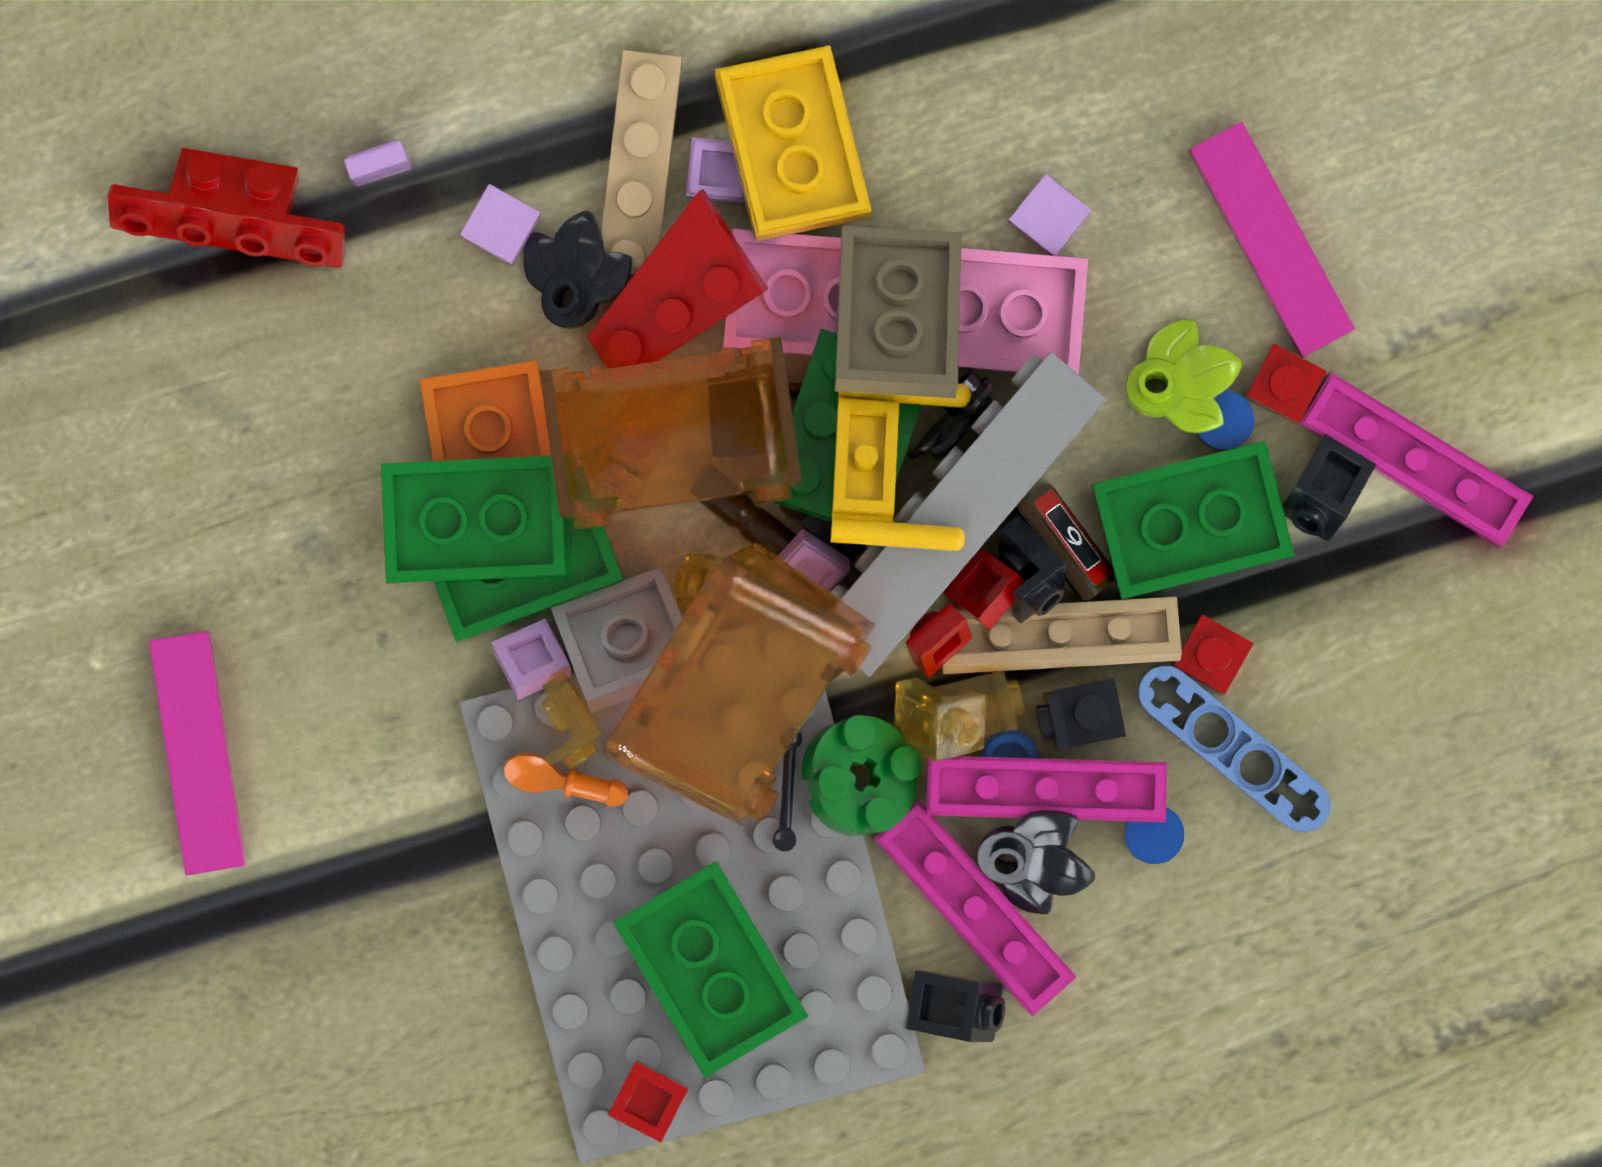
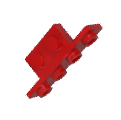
M182 148L169 193L112 184L108 192L110 227L115 230L125 231L134 236L149 235L183 241L192 246L207 245L241 251L250 256L265 255L294 260L308 266L323 265L341 268L345 257V227L343 224L290 215L299 183L298 167Z

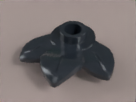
M582 211L566 220L556 232L554 239L539 232L531 233L524 249V271L526 278L535 289L542 293L541 306L544 315L551 323L565 329H574L584 325L594 317L600 303L616 298L626 286L632 267V257L630 255L619 252L605 253L601 228L594 214L589 211ZM571 288L573 291L572 302L563 308V296Z
M971 370L958 380V383L966 384L970 388L971 399L969 404L963 408L941 406L947 413L929 429L919 444L907 455L911 460L918 459L929 449H931L930 453L935 459H940L955 447L966 432L967 426L974 422L993 401L989 397L993 390V383L987 377L980 379Z
M1057 810L1029 812L1015 827H998L988 833L979 844L977 860L982 872L991 880L1002 884L1007 899L1013 905L1029 913L1049 914L1052 908L1053 895H1074L1087 888L1095 880V872L1074 852L1066 848L1078 822V817L1068 812ZM1001 854H1011L1017 861L1004 862L997 857Z

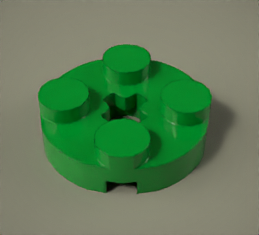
M855 715L830 724L815 734L808 744L802 760V781L808 780V789L813 798L808 800V803L813 813L828 828L847 836L876 834L892 829L909 812L916 796L917 777L921 773L922 761L919 753L908 745L903 735L891 724L876 717ZM864 763L869 770L870 783L857 790L854 787L856 776L850 772L851 765L858 766Z

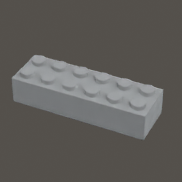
M1052 352L1043 361L1035 354L1028 359L1011 380L1019 390L1004 407L996 400L989 405L971 427L980 435L966 452L955 446L932 473L941 481L927 498L920 492H916L893 519L896 523L960 527L965 533L963 548L959 551L871 545L854 565L863 574L849 589L841 582L816 609L815 613L823 621L815 631L869 677L872 676L1106 401V398Z

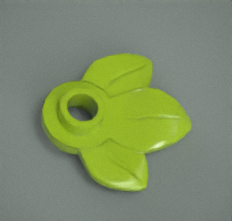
M1180 320L1162 328L1151 338L1147 350V360L1137 364L1128 375L1126 382L1127 399L1131 406L1139 413L1148 417L1165 416L1181 431L1202 433L1221 427L1224 423L1222 412L1214 398L1233 384L1242 368V361L1224 348L1213 345L1199 346V332L1196 322L1193 320ZM1150 379H1160L1166 384L1167 388L1161 393H1152L1147 390L1145 383Z

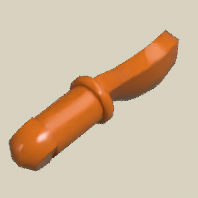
M517 753L509 757L503 766L504 777L512 786L526 792L540 793L547 790L560 789L564 790L563 796L569 798L571 795L605 803L606 807L620 806L628 798V790L619 780L612 778L611 781L577 773L573 768L569 769L568 774L561 773L547 757L536 753Z

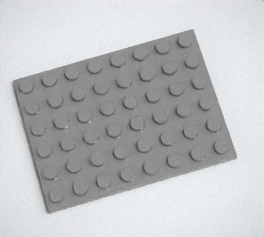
M804 611L693 640L692 643L699 657L703 672L591 714L575 672H572L571 677L520 700L517 699L511 688L460 702L580 1164L660 1143L608 1116L636 1060L689 1087L662 1142L926 1073L916 1033L913 1030L906 1029L909 1006L864 835L847 836L835 832L824 825L813 813L808 803V800L813 799L808 789V780L802 781L801 766L808 744L820 729L834 723ZM793 726L801 731L803 737L801 745L796 748L791 830L796 834L797 841L793 849L783 852L775 848L773 844V835L780 825L784 747L779 742V735L784 728ZM517 753H536L547 757L561 773L568 774L569 769L573 768L577 773L611 781L612 778L619 780L626 786L628 798L620 806L606 807L605 803L571 795L569 798L563 796L564 790L560 789L547 790L540 793L526 792L512 786L504 777L503 766L509 757ZM717 860L806 1010L808 1017L704 1078L613 922Z

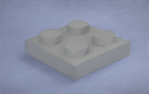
M662 566L551 607L553 617L590 714L703 672L699 657Z

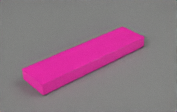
M1241 121L1191 148L1188 152L1299 356L1303 358L1355 330L1243 122Z
M1333 373L1327 375L1308 406L1301 422L1298 424L1321 439L1327 434L1377 464L1373 471L1499 548L1504 546L1534 497Z
M205 631L149 640L185 876L247 866L211 633Z
M928 755L926 815L1023 818L1029 812L1057 810L1074 814L1078 817V820L1166 822L1167 762Z
M919 799L912 804L906 816L894 825L892 829L881 832L874 837L877 843L1032 1017L1077 978L933 815H926V807Z

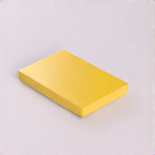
M830 45L715 69L714 77L755 242L871 218L872 209Z

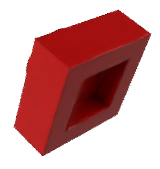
M1273 344L1245 398L1298 425L1316 393L1326 370Z
M980 548L942 593L954 605L990 630L1011 606L1013 592L1025 581L1015 571Z
M949 602L938 613L931 611L920 618L911 629L910 638L905 643L913 663L929 678L973 638L966 618Z
M1201 614L1181 648V660L1174 661L1171 666L1181 670L1189 677L1219 694L1225 695L1254 643Z
M636 1060L608 1116L661 1143L689 1087Z

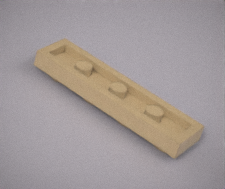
M623 50L601 232L605 253L619 252L632 257L629 282L661 241L682 57Z
M1177 597L1059 603L1048 613L1042 616L1034 613L1023 623H1019L1012 616V606H1010L990 630L963 610L957 609L966 618L973 639L942 666L943 674L1180 661L1182 649Z

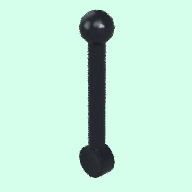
M793 726L784 728L779 735V742L784 747L780 825L773 835V844L775 848L783 852L793 849L797 841L796 834L791 830L796 748L801 745L803 737L801 731Z

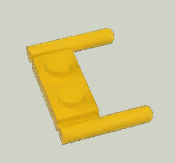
M958 383L956 398L838 391L830 542L959 551L963 548L965 533L960 527L893 522L899 403L963 408L969 404L971 399V391L966 384Z

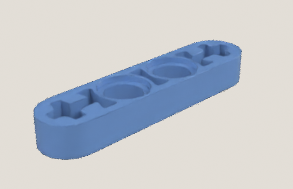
M1159 666L1150 669L1141 677L1137 685V698L1142 709L1282 825L1293 831L1310 832L1318 829L1325 823L1330 814L1331 802L1328 793L1322 785L1184 672L1172 666ZM1170 677L1174 678L1178 684L1173 692L1186 704L1190 703L1193 693L1202 700L1200 705L1187 714L1181 729L1172 722L1173 718L1181 714L1180 711L1169 703H1163L1157 708L1150 702L1155 695L1153 689L1149 687L1153 679L1165 682ZM1208 712L1221 716L1227 726V735L1224 741L1212 748L1201 745L1195 739L1193 732L1197 718ZM1254 750L1266 753L1273 764V772L1270 778L1260 785H1251L1246 782L1239 770L1243 756ZM1286 769L1294 775V778L1285 784L1288 788L1299 795H1304L1309 790L1314 793L1315 797L1311 805L1317 812L1312 819L1300 816L1296 821L1293 820L1289 814L1294 806L1281 794L1276 795L1273 804L1265 799V794L1271 792L1279 785Z

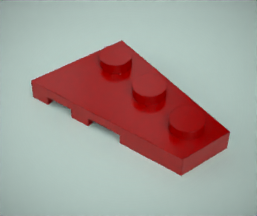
M704 189L697 192L587 335L591 345L618 386H621L768 290V287Z

